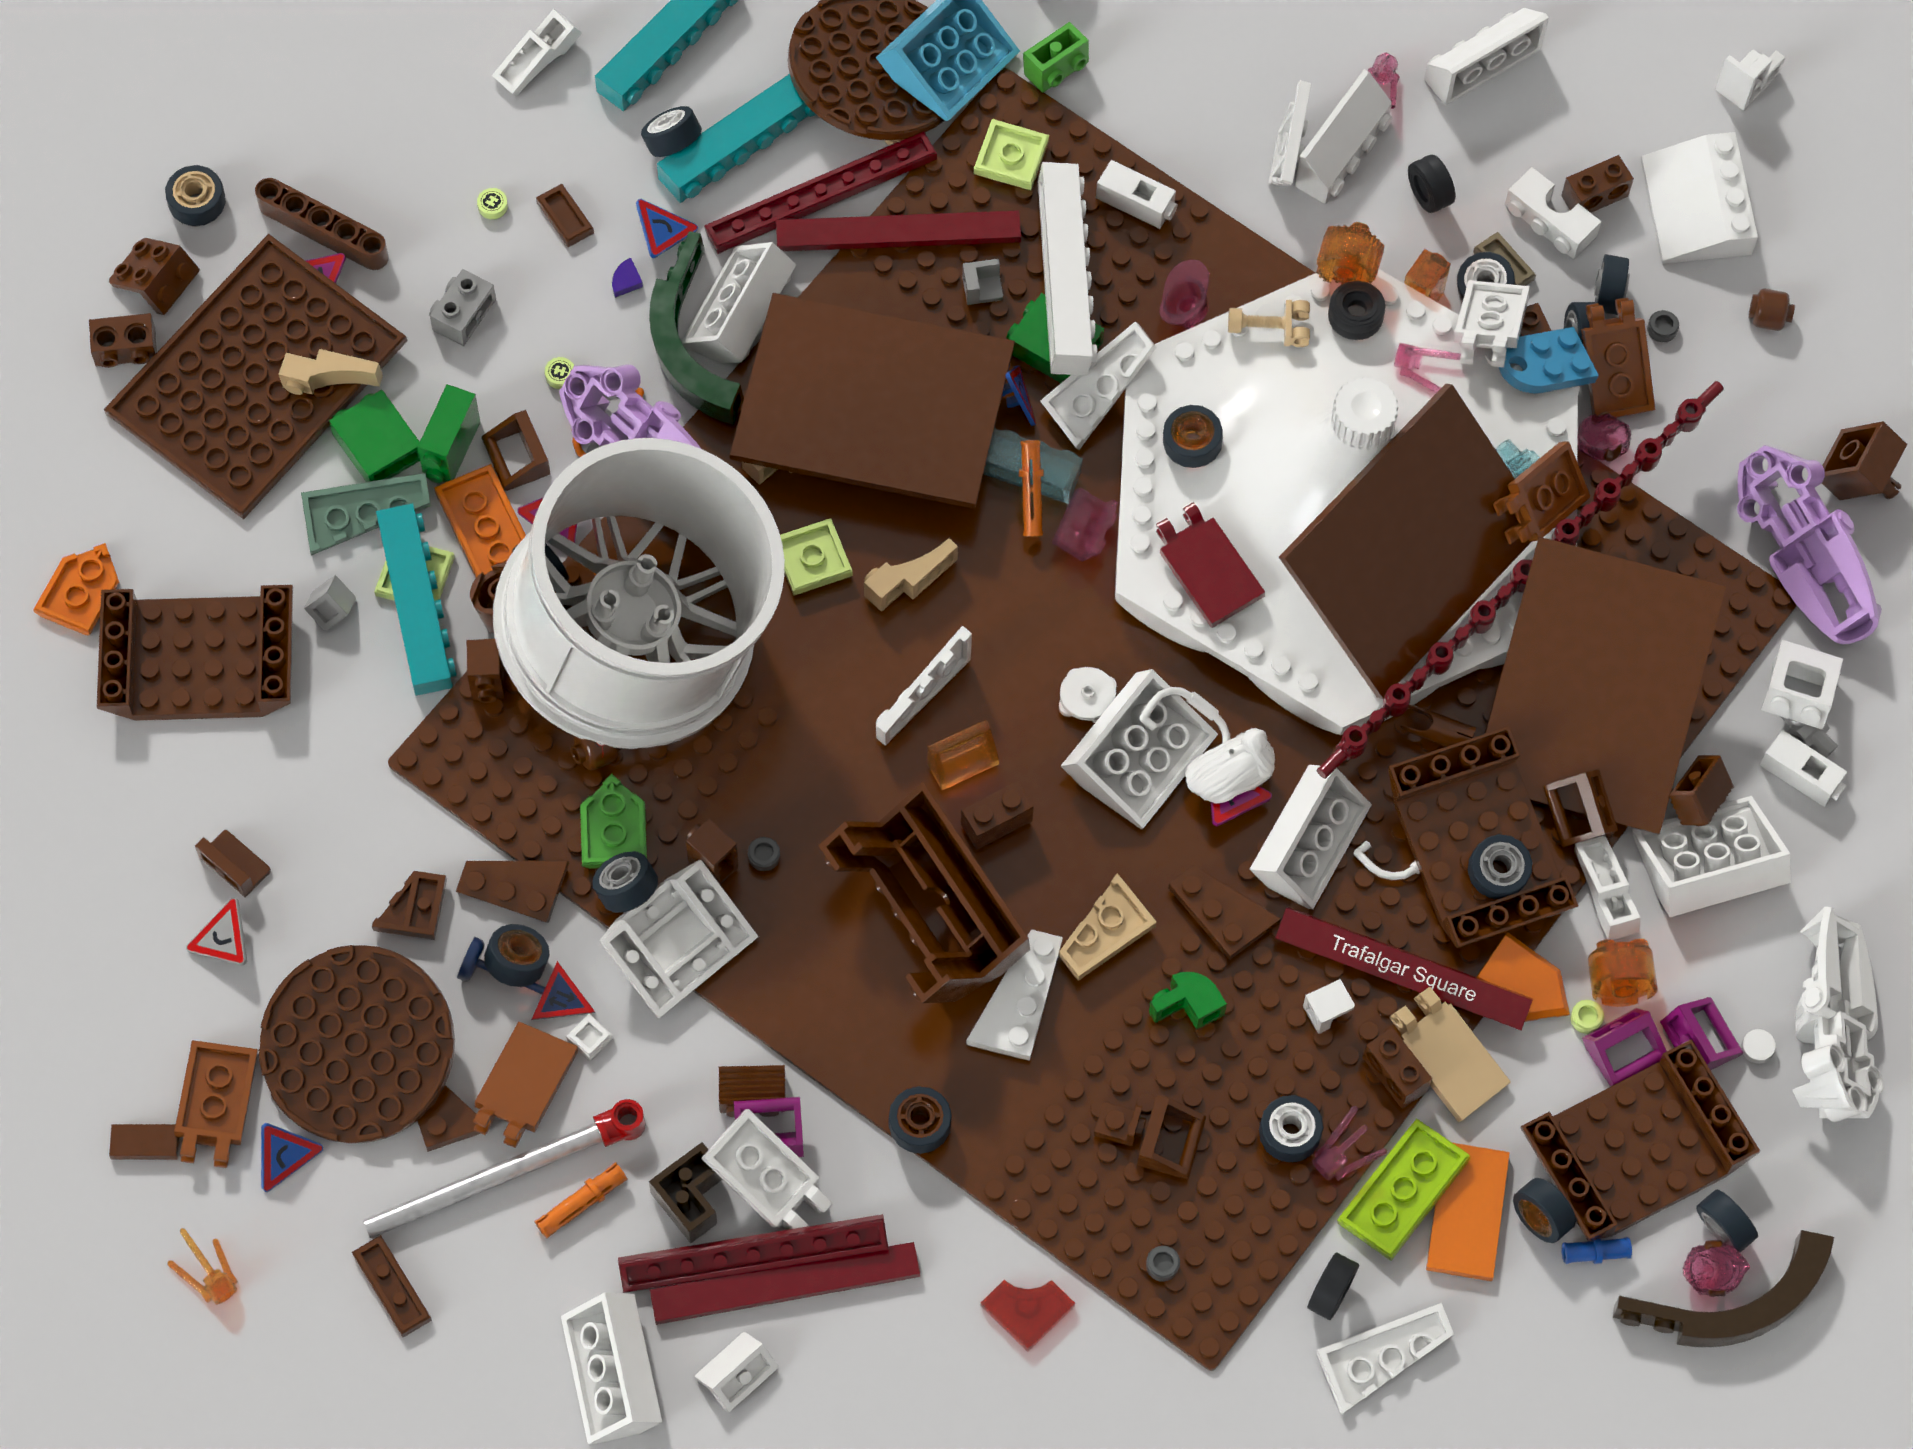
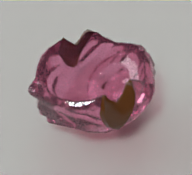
M1607 411L1599 415L1592 414L1582 420L1579 425L1577 447L1578 450L1593 459L1611 462L1628 451L1632 432L1629 425Z
M1721 1240L1706 1241L1703 1245L1693 1247L1688 1252L1682 1269L1686 1281L1689 1282V1285H1692L1699 1295L1715 1297L1726 1296V1294L1737 1289L1745 1273L1750 1269V1264L1733 1246L1723 1243Z

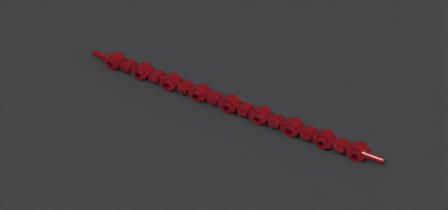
M1715 381L1697 399L1684 400L1678 407L1675 421L1672 424H1668L1662 434L1656 439L1647 438L1643 440L1636 450L1635 461L1627 464L1623 468L1622 473L1615 479L1606 478L1602 480L1596 487L1593 496L1594 502L1586 504L1580 514L1573 520H1561L1554 529L1552 540L1575 546L1580 535L1579 529L1589 525L1593 516L1599 511H1611L1619 501L1621 489L1624 486L1630 485L1634 476L1640 471H1652L1660 461L1662 449L1665 446L1671 445L1676 435L1681 431L1691 432L1699 425L1702 415L1706 412V407L1724 390L1723 385ZM1520 560L1513 568L1510 577L1511 582L1506 586H1502L1494 598L1490 601H1478L1470 611L1469 623L1464 627L1458 628L1452 640L1450 639L1447 643H1435L1428 651L1426 666L1424 665L1422 668L1416 669L1412 678L1404 685L1396 683L1390 686L1385 693L1383 708L1381 707L1379 710L1373 711L1368 721L1361 727L1354 725L1344 731L1341 742L1336 745V751L1316 770L1322 778L1326 779L1345 759L1350 760L1361 756L1368 742V734L1370 735L1372 732L1378 731L1384 720L1389 716L1398 717L1404 714L1411 700V692L1413 693L1415 690L1421 689L1425 680L1432 674L1442 675L1449 670L1454 657L1453 652L1458 648H1463L1470 636L1474 633L1483 634L1491 629L1496 618V610L1500 607H1505L1509 599L1516 592L1524 593L1532 560Z

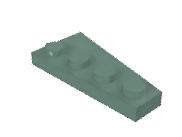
M426 473L301 492L311 555L379 528L376 514L378 510L413 503L415 512L431 506Z

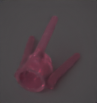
M1385 52L1376 57L1372 68H1369L1367 71L1371 73L1378 84H1386L1388 82L1391 84V109H1394L1396 107L1397 83L1400 78L1396 73L1398 62L1395 57Z
M1400 342L1394 361V366L1401 368L1400 375L1409 377L1437 393L1441 387L1413 372V368L1420 369L1423 356L1460 360L1461 354L1419 348Z
M1353 1106L1326 1143L1314 1153L1316 1158L1312 1162L1315 1168L1329 1181L1334 1176L1340 1181L1346 1174L1387 1154V1150L1383 1148L1344 1166L1348 1161L1344 1152L1367 1131L1368 1127L1366 1125L1361 1126L1339 1147H1332L1358 1111L1357 1106Z

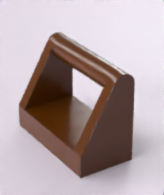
M526 409L511 415L482 435L483 444L505 491L551 475L548 458ZM519 433L531 463L511 476L496 441Z
M1599 769L1543 786L1562 847L1618 831ZM1577 782L1592 832L1572 837L1557 788Z
M1157 1094L1137 1165L1188 1179L1206 1116L1171 1098ZM1166 1115L1191 1121L1179 1165L1155 1154Z

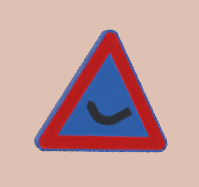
M638 199L636 202L649 255L652 258H657L686 239L689 231L696 232L698 230V226L695 223L643 199Z
M1018 365L1005 374L1008 383H1005L1003 396L1014 392V396L1006 398L1007 407L1012 408L1020 405L1030 425L1034 426L1036 425L1022 371Z
M264 1123L261 1126V1188L265 1192L270 1191L321 1153L323 1146L316 1141L272 1124Z

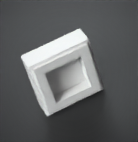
M588 1014L566 1038L571 1044L578 1046V1050L591 1061L613 1039V1034L593 1016Z

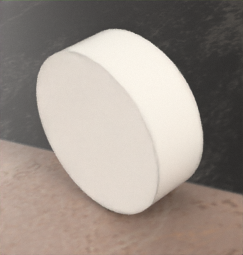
M1755 1029L1746 1034L1742 1041L1741 1049L1748 1061L1762 1064L1770 1060L1775 1052L1776 1043L1769 1032Z

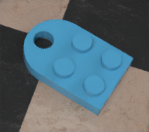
M1574 327L1519 337L1517 348H1507L1504 367H1499L1501 375L1511 386L1520 391L1533 394L1595 383L1599 376ZM1510 364L1519 365L1523 371L1514 370Z

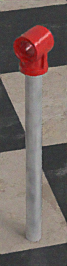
M620 1100L612 1109L593 1116L594 1124L364 1219L363 1222L370 1239L597 1143L603 1142L604 1146L607 1147L621 1140L637 1139L645 1130L646 1123L643 1109L634 1100ZM631 1114L637 1117L636 1121L631 1125L620 1123V1119L624 1115Z

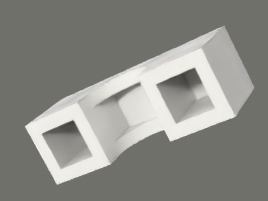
M1531 167L1508 189L1505 205L1514 216L1521 217L1530 224L1535 233L1545 236L1554 243L1558 251L1575 259L1597 237L1601 221L1579 203L1566 213H1558L1551 210L1547 203L1552 198L1555 184Z

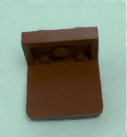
M143 238L134 244L130 254L115 268L109 283L115 288L140 293L157 314L165 315L200 269L180 245Z

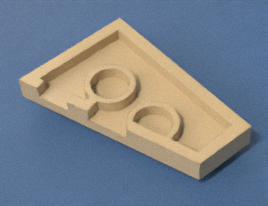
M1117 873L1103 895L1095 902L1092 910L1059 951V957L1079 981L1155 928L1157 922Z

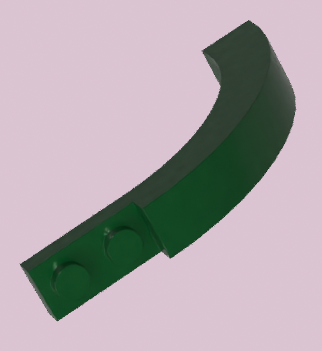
M689 231L685 242L682 241L678 247V259L675 266L670 267L667 281L656 279L649 310L651 335L661 368L670 384L681 397L704 414L734 425L744 401L740 383L723 379L703 368L690 356L679 338L680 310L705 251L701 234Z

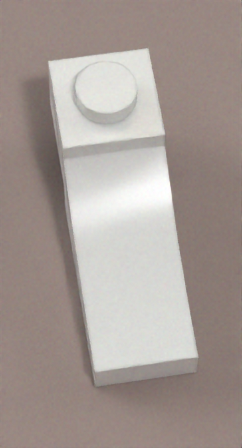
M553 9L535 32L529 30L492 76L513 95L518 96L526 85L549 63L560 55L564 56L582 32L562 14Z
M1606 836L1575 843L1574 852L1584 872L1597 910V918L1608 941L1639 933L1641 917L1630 897L1629 883Z

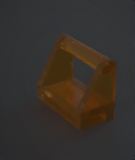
M987 720L928 746L927 764L941 790L999 764L997 749Z

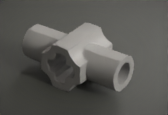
M1781 717L1790 726L1787 733L1827 758L1838 747L1826 734L1830 729L1827 720L1822 730Z

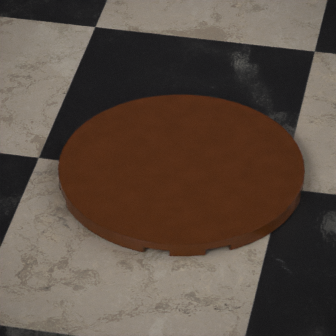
M820 0L815 7L805 12L794 27L788 48L789 74L801 99L825 122L844 132L868 139H906L923 131L926 133L940 125L945 120L895 83L876 59L928 7L916 0Z
M348 945L329 949L310 960L307 959L281 982L264 1012L260 1027L262 1028L260 1049H258L262 1076L265 1078L273 1100L289 1119L304 1130L321 1138L342 1143H368L386 1139L400 1133L418 1121L435 1103L450 1074L455 1051V1034L451 1012L445 997L434 980L421 967L403 955L385 948L367 945Z

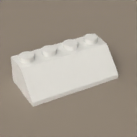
M1523 8L1516 13L1510 12L1506 14L1499 23L1492 27L1486 26L1482 28L1475 37L1468 41L1462 40L1458 42L1446 54L1434 56L1427 64L1424 80L1446 106L1541 50L1549 17L1546 13Z
M1365 69L1362 71L1300 155L1295 187L1324 204L1327 203L1332 195L1336 197L1340 193L1345 183L1344 178L1348 173L1350 175L1354 174L1360 164L1361 159L1359 158L1364 152L1369 153L1376 142L1377 138L1375 136L1380 130L1384 132L1392 120L1390 115L1392 102L1369 71Z
M773 242L736 246L681 341L683 346L721 364L741 363L749 355L750 347L756 336L763 330L772 293H781L783 288L790 282L791 274L796 264Z
M1308 765L1250 867V870L1267 888L1308 909H1314L1372 805L1337 768L1326 779L1322 778L1316 771L1320 767L1319 765Z
M604 1292L562 1315L561 1320L588 1444L593 1445L641 1434L662 1423L635 1294Z

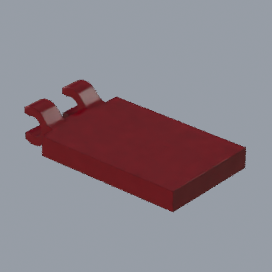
M1193 502L1183 508L1185 512L1183 518L1189 527L1176 534L1173 525L1166 518L1156 524L1158 528L1156 533L1166 545L1160 549L1161 556L1207 623L1213 628L1265 597V591L1214 517L1205 522L1199 508Z

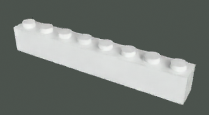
M1042 162L1038 178L1050 370L1051 374L1088 376L1091 363H1096L1097 345L1092 344L1091 340L1095 335V320H1090V314L1093 312V296H1088L1092 276L1091 272L1086 271V266L1089 265L1090 250L1084 246V242L1087 241L1088 225L1083 224V219L1086 215V201L1081 200V195L1084 192V177H1079L1078 164Z

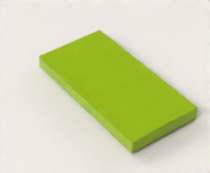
M1416 1118L1339 1216L1337 1223L1392 1261L1469 1162L1470 1155Z

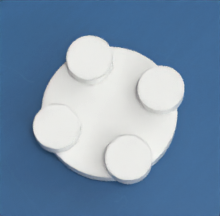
M1093 667L1070 670L1060 688V713L1067 717L1073 716L1080 720L1096 723L1116 698L1117 684L1115 679L1108 676L1102 670Z

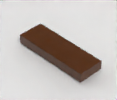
M381 1235L352 1252L353 1257L402 1337L432 1321L431 1316Z

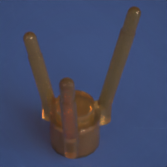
M181 1228L180 1234L208 1274L203 1279L205 1286L200 1284L174 1261L169 1260L167 1265L196 1289L207 1303L212 1300L218 1305L228 1300L236 1293L238 1288L235 1284L238 1280L230 1269L219 1240L213 1239L212 1243L223 1273L220 1269L214 1270L187 1230Z

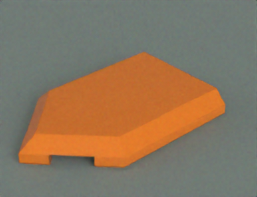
M106 543L95 546L93 550L78 555L74 553L63 557L33 611L42 618L81 634L90 635L100 618L101 590L116 589L120 583Z
M1506 932L1476 977L1533 998L1525 1022L1570 1015L1560 969Z

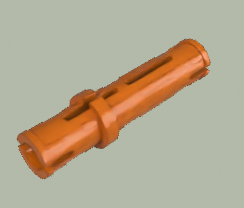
M1026 440L1020 442L1022 469H1019V477H1022L1023 536H1042L1041 477L1044 476V469L1041 468L1040 441ZM1030 459H1032L1033 485L1030 484ZM1031 492H1033L1034 517L1031 516Z
M615 1162L600 1175L584 1181L585 1185L552 1208L548 1213L535 1220L534 1223L547 1239L597 1201L599 1203L604 1201L605 1195L624 1181H627L628 1178Z

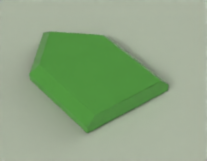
M611 774L603 782V785L580 805L582 867L599 868L605 861L623 852L636 851L644 854L647 858L645 801L636 794H633L621 784L619 779Z

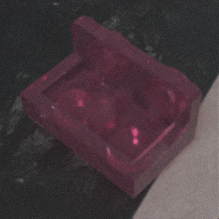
M1082 488L1076 489L1052 543L1082 562L1094 555H1099L1106 543V540L1103 539L1105 533L1116 521L1117 514L1115 511L1119 502L1113 499L1105 503Z

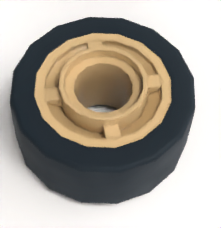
M192 165L181 168L169 178L165 187L169 210L173 217L182 224L190 226L206 225L214 221L222 213L226 203L222 181L217 173L208 167ZM194 194H200L197 197H191Z

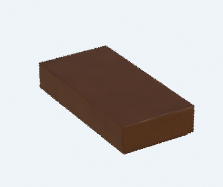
M563 184L536 197L537 204L567 247L594 234L592 225Z
M111 1124L110 1159L177 1160L179 1137H176L174 1134L176 1124Z

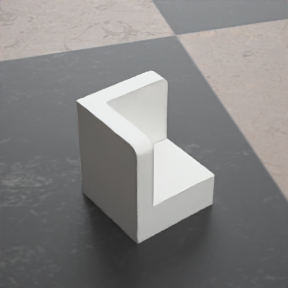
M1341 979L1307 994L1303 1004V1008L1318 1034L1330 1029L1333 1019L1352 1011L1355 1007Z

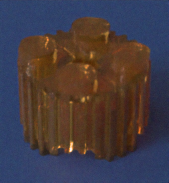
M1354 222L1350 227L1343 225V227L1340 225L1337 227L1329 226L1325 232L1316 260L1318 265L1316 273L1319 274V278H1323V281L1331 283L1332 280H1335V283L1340 282L1341 285L1350 281L1372 283L1379 270L1385 248L1384 244L1380 242V239H1376V235H1371L1367 224L1361 222Z

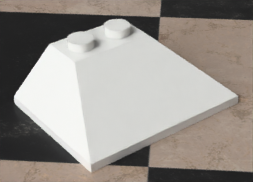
M698 860L661 882L647 902L619 916L599 941L657 1018H660L758 938V935L702 860Z

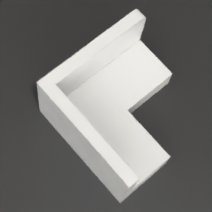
M1751 50L1741 62H1738L1729 55L1724 61L1715 90L1744 111L1780 73L1785 56L1777 50L1770 57Z

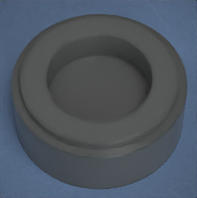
M1666 310L1657 311L1649 319L1647 325L1648 334L1658 342H1669L1677 335L1679 320L1672 312Z
M768 837L755 839L748 848L749 863L759 871L772 870L780 861V848L778 844Z
M1158 1246L1149 1252L1146 1260V1269L1152 1278L1158 1281H1168L1177 1275L1180 1267V1258L1174 1249L1168 1246Z

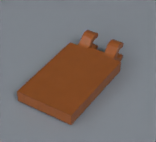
M1628 297L1615 300L1618 318L1605 320L1602 305L1599 306V303L1586 305V315L1590 327L1581 329L1583 346L1599 375L1595 383L1588 384L1592 414L1596 415L1606 411L1609 413L1600 416L1597 421L1655 410L1645 321L1642 318L1635 319L1634 303Z
M1559 442L1510 482L1507 486L1511 494L1498 499L1493 503L1497 516L1509 510L1510 514L1515 513L1519 524L1508 528L1504 532L1509 544H1512L1519 538L1521 543L1528 540L1538 541V537L1547 535L1561 520L1567 518L1591 497L1570 442Z
M518 1021L475 1100V1108L480 1110L473 1120V1123L476 1124L474 1131L486 1135L495 1117L509 1122L503 1133V1136L506 1137L503 1142L514 1148L519 1144L525 1129L535 1133L578 1053V1046Z
M192 1040L174 1130L176 1137H183L180 1151L181 1162L194 1164L197 1144L215 1146L213 1158L215 1160V1167H228L231 1144L241 1145L258 1049Z

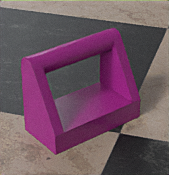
M1711 997L1678 1005L1660 1021L1674 1047L1692 1039L1710 1070L1743 1054L1741 1047ZM1704 1010L1724 1044L1726 1051L1715 1052L1694 1014Z
M1638 1008L1582 1037L1587 1051L1610 1086L1658 1063L1663 1053L1667 1052L1650 1012ZM1642 1031L1654 1050L1614 1071L1605 1050Z
M800 1097L734 1101L735 1120L745 1109H749L752 1113L794 1111L795 1132L774 1134L798 1157H804Z

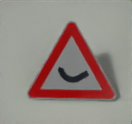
M231 898L187 944L186 950L191 953L245 965L247 963L239 900Z

